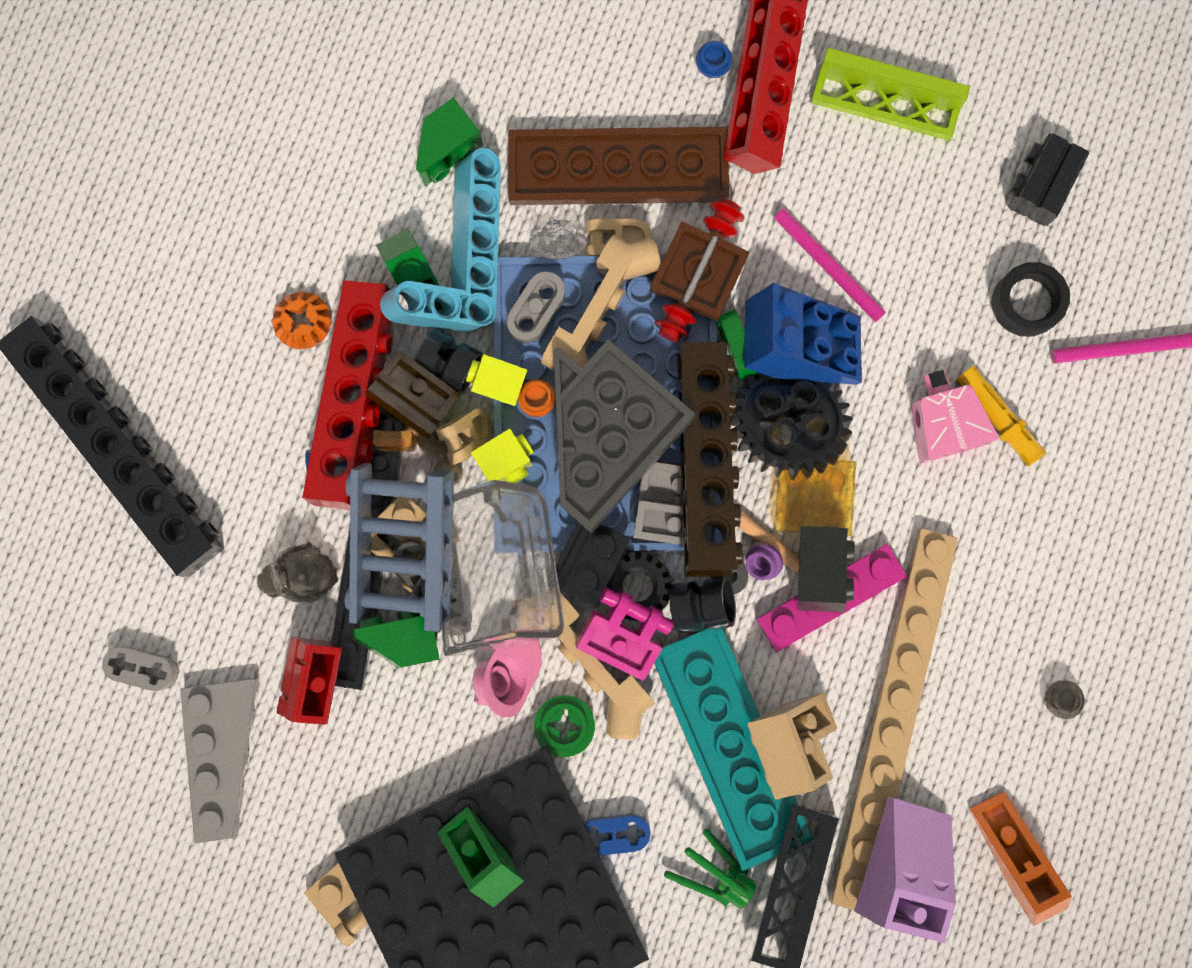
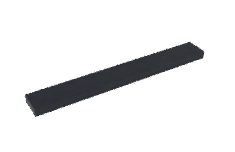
M379 405V423L377 427H373L371 436L374 448L373 457L370 462L372 463V479L398 481L407 425ZM372 495L371 517H377L395 499V496ZM349 532L331 640L333 645L342 647L335 686L364 690L370 650L352 638L351 631L360 628L359 622L357 624L349 623V610L345 607V595L350 583ZM378 533L377 536L388 545L389 534ZM371 571V593H380L383 572ZM370 608V613L362 620L375 618L377 609Z

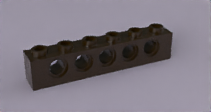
M681 342L677 353L678 399L696 414V418L680 435L684 577L732 576L736 572L737 566H741L743 561L742 543L736 542L735 527H740L741 507L740 504H734L733 489H738L739 468L738 466H732V451L737 450L738 436L737 429L731 428L730 415H734L736 410L735 392H729L728 378H733L734 357L733 355H727V342ZM708 379L714 383L716 389L705 391L698 385L697 381ZM702 415L712 416L717 422V427H704L700 423L699 417ZM707 451L714 453L718 457L719 464L716 466L706 465L701 460L700 454ZM702 490H715L720 495V503H707L702 497ZM708 526L717 528L722 534V541L719 543L709 542L704 537L703 528Z

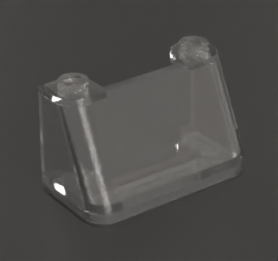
M491 480L455 493L452 551L461 616L448 619L444 623L442 629L444 656H463L559 637L563 632L564 617L548 509L542 492L530 485Z

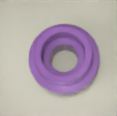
M755 544L746 554V569L757 580L773 579L783 568V558L780 552L770 544ZM761 557L767 559L770 564L763 562Z

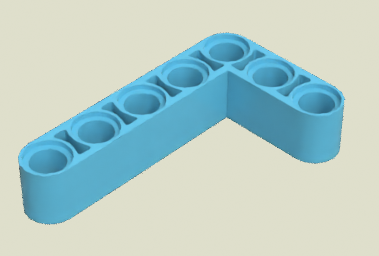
M479 148L461 160L456 166L451 288L414 281H405L384 293L380 302L381 311L389 321L471 333L492 323L494 320L497 303L501 164L498 156L492 150ZM475 165L479 167L481 174L477 172ZM473 200L479 204L480 210L475 207ZM472 235L477 238L479 247L474 244ZM470 271L476 274L478 283L472 279ZM399 295H402L408 302V310L400 305ZM435 301L441 305L443 309L442 315L435 309ZM469 307L475 310L476 320L471 316Z

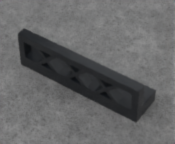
M792 803L751 961L773 968H800L839 819L836 814L824 810L819 812ZM798 815L817 820L813 839L804 844H801L794 832ZM793 837L798 847L789 851L791 840ZM811 847L808 856L805 849ZM801 852L807 862L802 878L791 883L784 870L787 859ZM783 877L787 886L778 890L781 878ZM800 886L799 894H797L795 888ZM791 891L796 900L793 916L781 922L774 910L775 901ZM771 916H773L777 925L768 929ZM790 925L789 932L787 933L785 927ZM778 931H781L786 940L782 959L762 953L765 939Z

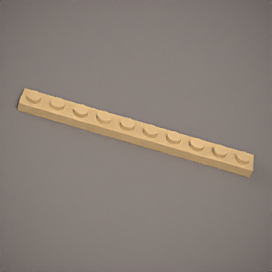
M923 528L917 531L829 899L831 904L855 910L888 796L898 797L958 542L957 537Z

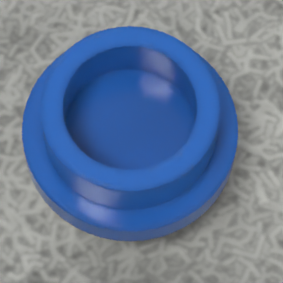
M711 41L704 44L698 50L696 66L705 77L720 78L730 70L732 54L723 43Z

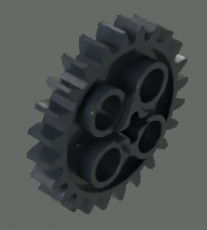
M757 372L755 379L748 376L743 387H738L735 394L736 410L735 414L730 416V424L736 426L734 428L737 429L738 439H742L737 450L739 452L751 451L748 463H752L757 459L761 460V472L767 470L769 466L775 467L774 474L776 478H779L783 470H788L791 480L795 479L799 470L802 471L806 479L811 477L814 468L822 474L828 464L835 465L840 457L839 454L842 455L848 446L846 442L852 435V431L848 428L853 421V417L844 414H846L850 404L845 402L838 403L843 391L831 392L829 388L832 383L773 378ZM796 398H802L806 400L808 404L801 403ZM760 405H767L773 411H766ZM808 430L816 431L821 437L811 435ZM772 438H780L786 445L777 444Z

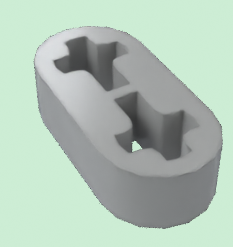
M132 647L113 648L105 654L102 662L104 674L109 679L151 691L170 688L176 683L179 674L178 666L173 659ZM125 656L126 662L136 664L135 670H122L120 673V667L115 665L116 659ZM162 664L161 670L166 672L167 675L165 679H159L156 683V676L145 673L146 667L156 668Z

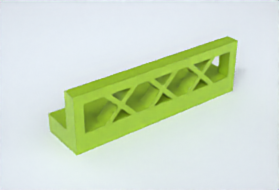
M827 48L811 103L950 141L954 135L959 112L967 101L971 86ZM825 79L839 82L846 93L837 98L821 94ZM864 90L875 92L880 103L873 107L863 106L856 95ZM900 99L909 101L915 113L907 117L897 115L891 104ZM934 109L949 112L950 115L946 128L933 125L926 113Z

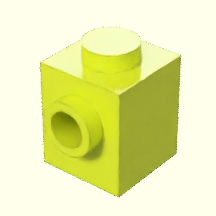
M483 354L480 362L473 359L466 381L473 383L470 391L515 406L527 369Z
M511 429L506 430L471 452L493 489H496L505 482H508L509 486L518 483L529 475L527 469L533 466L528 456L534 453L523 434L515 437Z

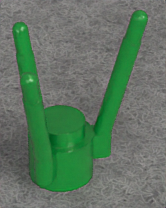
M704 829L703 835L732 869L727 867L722 871L690 847H686L684 852L717 878L715 887L719 891L671 871H665L664 877L711 897L725 907L731 903L738 909H742L754 895L757 883L747 876L749 870L742 871L738 861L708 829Z

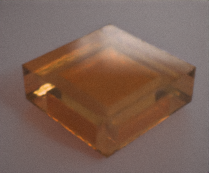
M374 430L373 444L381 451L415 452L417 450V436L412 431Z

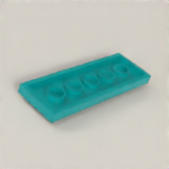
M707 628L663 647L654 665L740 868L744 871L778 856L792 803L799 804L795 795L775 800L771 787L765 779V771L757 749L751 741V733L747 723L760 717V714L723 629ZM798 815L794 832L801 844H804L813 839V836L804 816ZM793 837L789 851L798 847Z

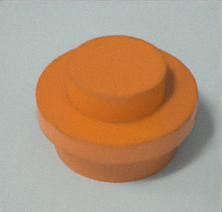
M533 379L526 382L521 387L518 396L520 408L531 417L547 415L552 411L556 402L553 387L541 379Z

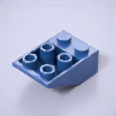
M772 283L745 301L744 368L773 378L858 385L862 383L861 316Z

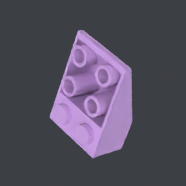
M888 796L854 912L883 928L945 943L956 905L952 817L943 812Z

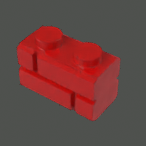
M291 637L280 690L283 693L279 696L277 714L296 723L328 724L342 647L324 640Z

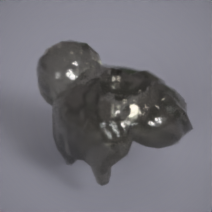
M307 542L300 546L286 548L277 554L273 563L266 565L261 570V573L258 574L256 584L261 592L271 598L283 597L296 603H313L326 596L337 583V567L328 555L321 554V549L313 543ZM299 575H305V579L300 580Z

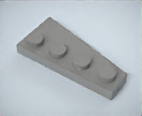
M260 678L180 689L194 843L232 839L238 834L244 785L242 784L245 765L248 764L250 750L248 749L250 729L253 727L255 710L253 708Z

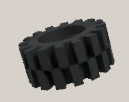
M630 552L626 554L609 589L617 593L623 591L624 579L630 573L643 572L652 580L653 590L646 600L635 602L647 608L653 606L662 611L669 603L670 590L673 583L668 568L659 558L646 552ZM625 615L624 617L629 620L638 621L628 615Z

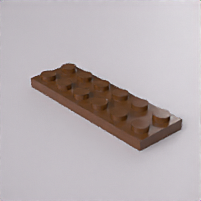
M728 127L508 130L509 204L708 203L713 201L720 202L721 199L729 200V163L723 159Z

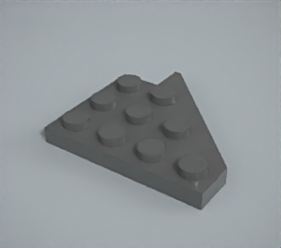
M609 340L598 349L583 367H580L558 347L554 350L560 506L590 533L600 525L696 418V414Z

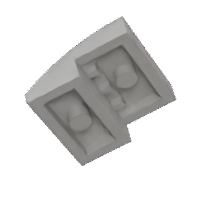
M656 461L641 478L633 538L683 545L681 464ZM713 489L702 490V497L707 503L715 504L717 492ZM712 526L703 528L704 537L709 542L711 540Z

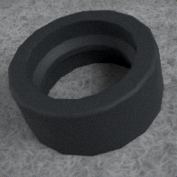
M1027 262L1014 267L997 283L992 294V310L997 322L1008 332L1025 337H1034L1053 328L1065 317L1070 305V289L1065 278L1054 267L1042 262ZM1032 279L1039 282L1048 291L1051 298V308L1044 318L1030 321L1022 318L1013 309L1010 302V291L1018 281Z

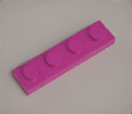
M885 544L857 560L854 564L847 566V578H854L853 601H846L844 612L797 610V595L760 616L756 621L773 650L778 652L906 578L907 575L889 545Z

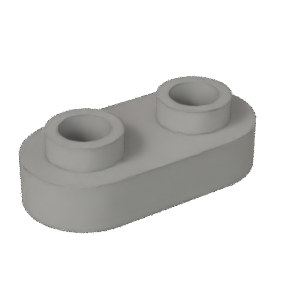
M540 272L534 275L528 282L507 317L509 332L515 340L521 343H532L543 335L565 299L564 283L558 275L552 272ZM543 289H551L554 294L549 299H543L540 297V292ZM523 320H531L534 323L533 327L530 330H522L520 324Z

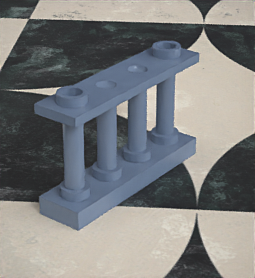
M363 463L351 469V473L346 480V494L350 497V583L345 595V607L349 610V623L357 624L370 613V608L420 613V616L424 617V631L440 632L451 621L454 470L438 469L428 475L424 483L372 479V463ZM372 495L422 499L424 503H427V518H424L423 522L371 517ZM371 533L421 537L422 541L426 542V556L420 560L371 555ZM371 571L420 575L421 579L425 580V594L422 597L371 593Z

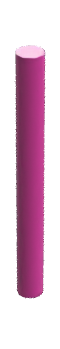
M785 208L775 215L774 219L875 323L886 314V311Z
M1192 333L1057 348L1051 350V360L1053 364L1191 348Z

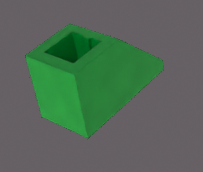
M454 97L423 119L416 171L425 187L431 182L437 183L443 180L450 173L453 166L483 145L479 129Z
M409 228L376 245L397 285L405 281H414L440 286ZM435 301V309L437 311L441 310V305Z
M397 613L398 621L383 623L382 617L359 621L360 628L351 631L352 638L397 669L440 660L435 632L424 631V617H421L420 613Z

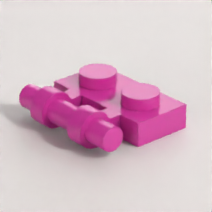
M606 587L602 591L599 601L610 606L611 610L607 617L593 610L575 641V646L577 649L644 681L662 650L661 644L651 639L657 629L665 634H669L674 623L671 619L663 616L661 610L653 606L647 608L633 601L631 595L623 591L617 593ZM625 615L641 622L637 631L621 624Z

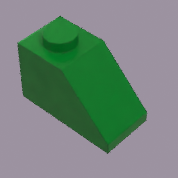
M468 806L437 832L469 891L493 908L524 882L506 850Z

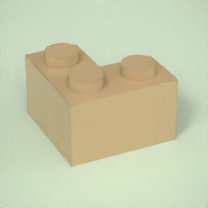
M824 692L786 702L747 723L751 733V741L757 749L765 771V779L771 787L775 800L815 791L833 779L819 740L838 728Z

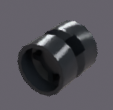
M434 328L421 345L415 361L462 395L471 384L466 381L472 361L474 359L480 362L483 352L466 343L458 346L456 345L455 337L438 328Z
M728 578L706 579L701 586L695 581L672 585L669 599L670 612L674 626L679 633L701 631L703 624H706L710 629L730 628L735 625L736 602L734 591Z

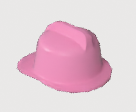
M513 629L506 633L498 642L492 655L477 665L472 678L475 692L474 702L478 705L488 706L494 714L502 718L513 717L520 712L541 668L542 652L538 640L532 633L521 632L519 629Z

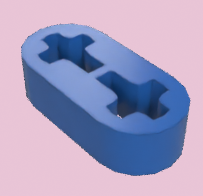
M638 814L598 817L584 822L589 834L590 827L593 826L598 827L599 833L612 832V838L601 839L600 846L596 847L599 856L636 852L647 846L650 840L651 831L649 824L644 817ZM636 822L638 829H644V834L638 836V842L630 843L628 836L616 837V832L628 830V823Z

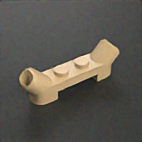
M612 235L596 261L597 273L605 276L573 333L571 334L558 327L543 354L541 364L554 370V350L557 347L580 367H583L588 362L586 349L591 341L597 343L607 326L603 319L609 309L615 311L620 305L626 292L621 289L625 281L658 271L661 260L655 241L647 238L628 243L617 235Z
M555 587L543 599L523 598L519 601L516 627L521 632L557 635L562 641L557 648L571 664L578 660L587 670L582 677L596 693L603 689L609 696L606 733L611 738L635 740L640 736L642 715L656 704L655 701L632 675L629 674L618 683L599 659L576 648L575 641L578 635L570 625L580 618L581 615L558 588Z

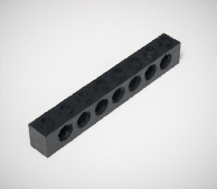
M30 316L0 339L1 352L175 575L190 577L224 550L218 542V539L221 537L220 533L208 520L203 522L196 514L197 504L185 491L180 493L172 482L176 478L168 467L162 462L159 464L155 462L150 455L153 449L146 439L140 434L134 435L127 425L131 423L130 419L117 405L112 407L105 396L109 393L95 377L90 379L83 370L86 367L84 360L73 349H66L61 342L64 339L62 332L51 321L44 323ZM51 352L50 362L43 367L42 360L44 356ZM73 380L74 386L72 391L65 395V385ZM95 408L96 417L91 423L87 424L86 415L91 409ZM117 436L119 439L118 447L115 451L109 453V441ZM140 464L141 475L138 480L132 482L130 472L134 466ZM162 493L164 504L161 509L155 511L152 505L153 499L157 494ZM184 521L187 525V534L183 539L178 540L175 536V529L180 522Z

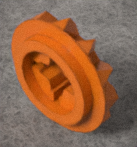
M299 290L291 295L285 294L284 299L279 304L274 305L275 312L271 322L275 335L288 347L302 350L309 349L321 343L327 336L331 327V313L327 304L315 293L312 294ZM304 310H307L305 316L313 324V327L308 324H300L298 328H294L296 322L289 314L296 313L301 315Z

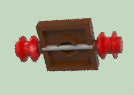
M721 199L720 202H711L710 208L715 213L713 217L706 216L703 219L705 226L710 231L709 233L681 221L650 286V292L676 303L663 305L661 309L666 314L665 319L654 322L660 329L658 334L671 342L678 343L680 339H689L685 327L686 325L696 324V319L690 310L718 322L749 256V251L723 240V238L736 237L738 231L733 227L734 223L745 220V216L740 212L741 207L731 200Z

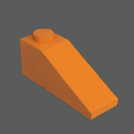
M1002 792L970 808V812L1008 886L1031 924L1035 926L1067 910L1072 895L1006 793Z

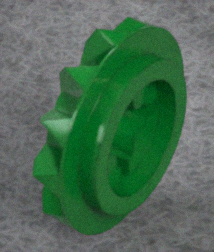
M560 695L546 701L539 708L534 720V733L541 747L547 745L550 753L557 757H571L581 753L588 747L595 732V720L590 708L584 701L570 695ZM565 709H568L569 721L575 723L576 726L582 727L581 729L569 730L564 743L561 742L560 729L548 725V722L560 721Z

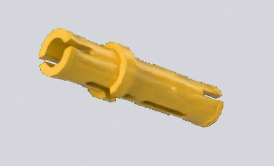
M975 365L955 380L961 387L966 385L973 387L989 420L1001 434L998 437L1002 442L1006 441L1014 449L1026 467H1029L1047 453L1025 427L1027 425L1026 421L1023 418L1020 420L1011 411Z

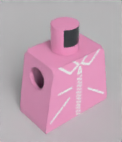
M945 370L923 376L929 396L921 398L912 404L920 464L985 446L999 439L971 385L951 390Z

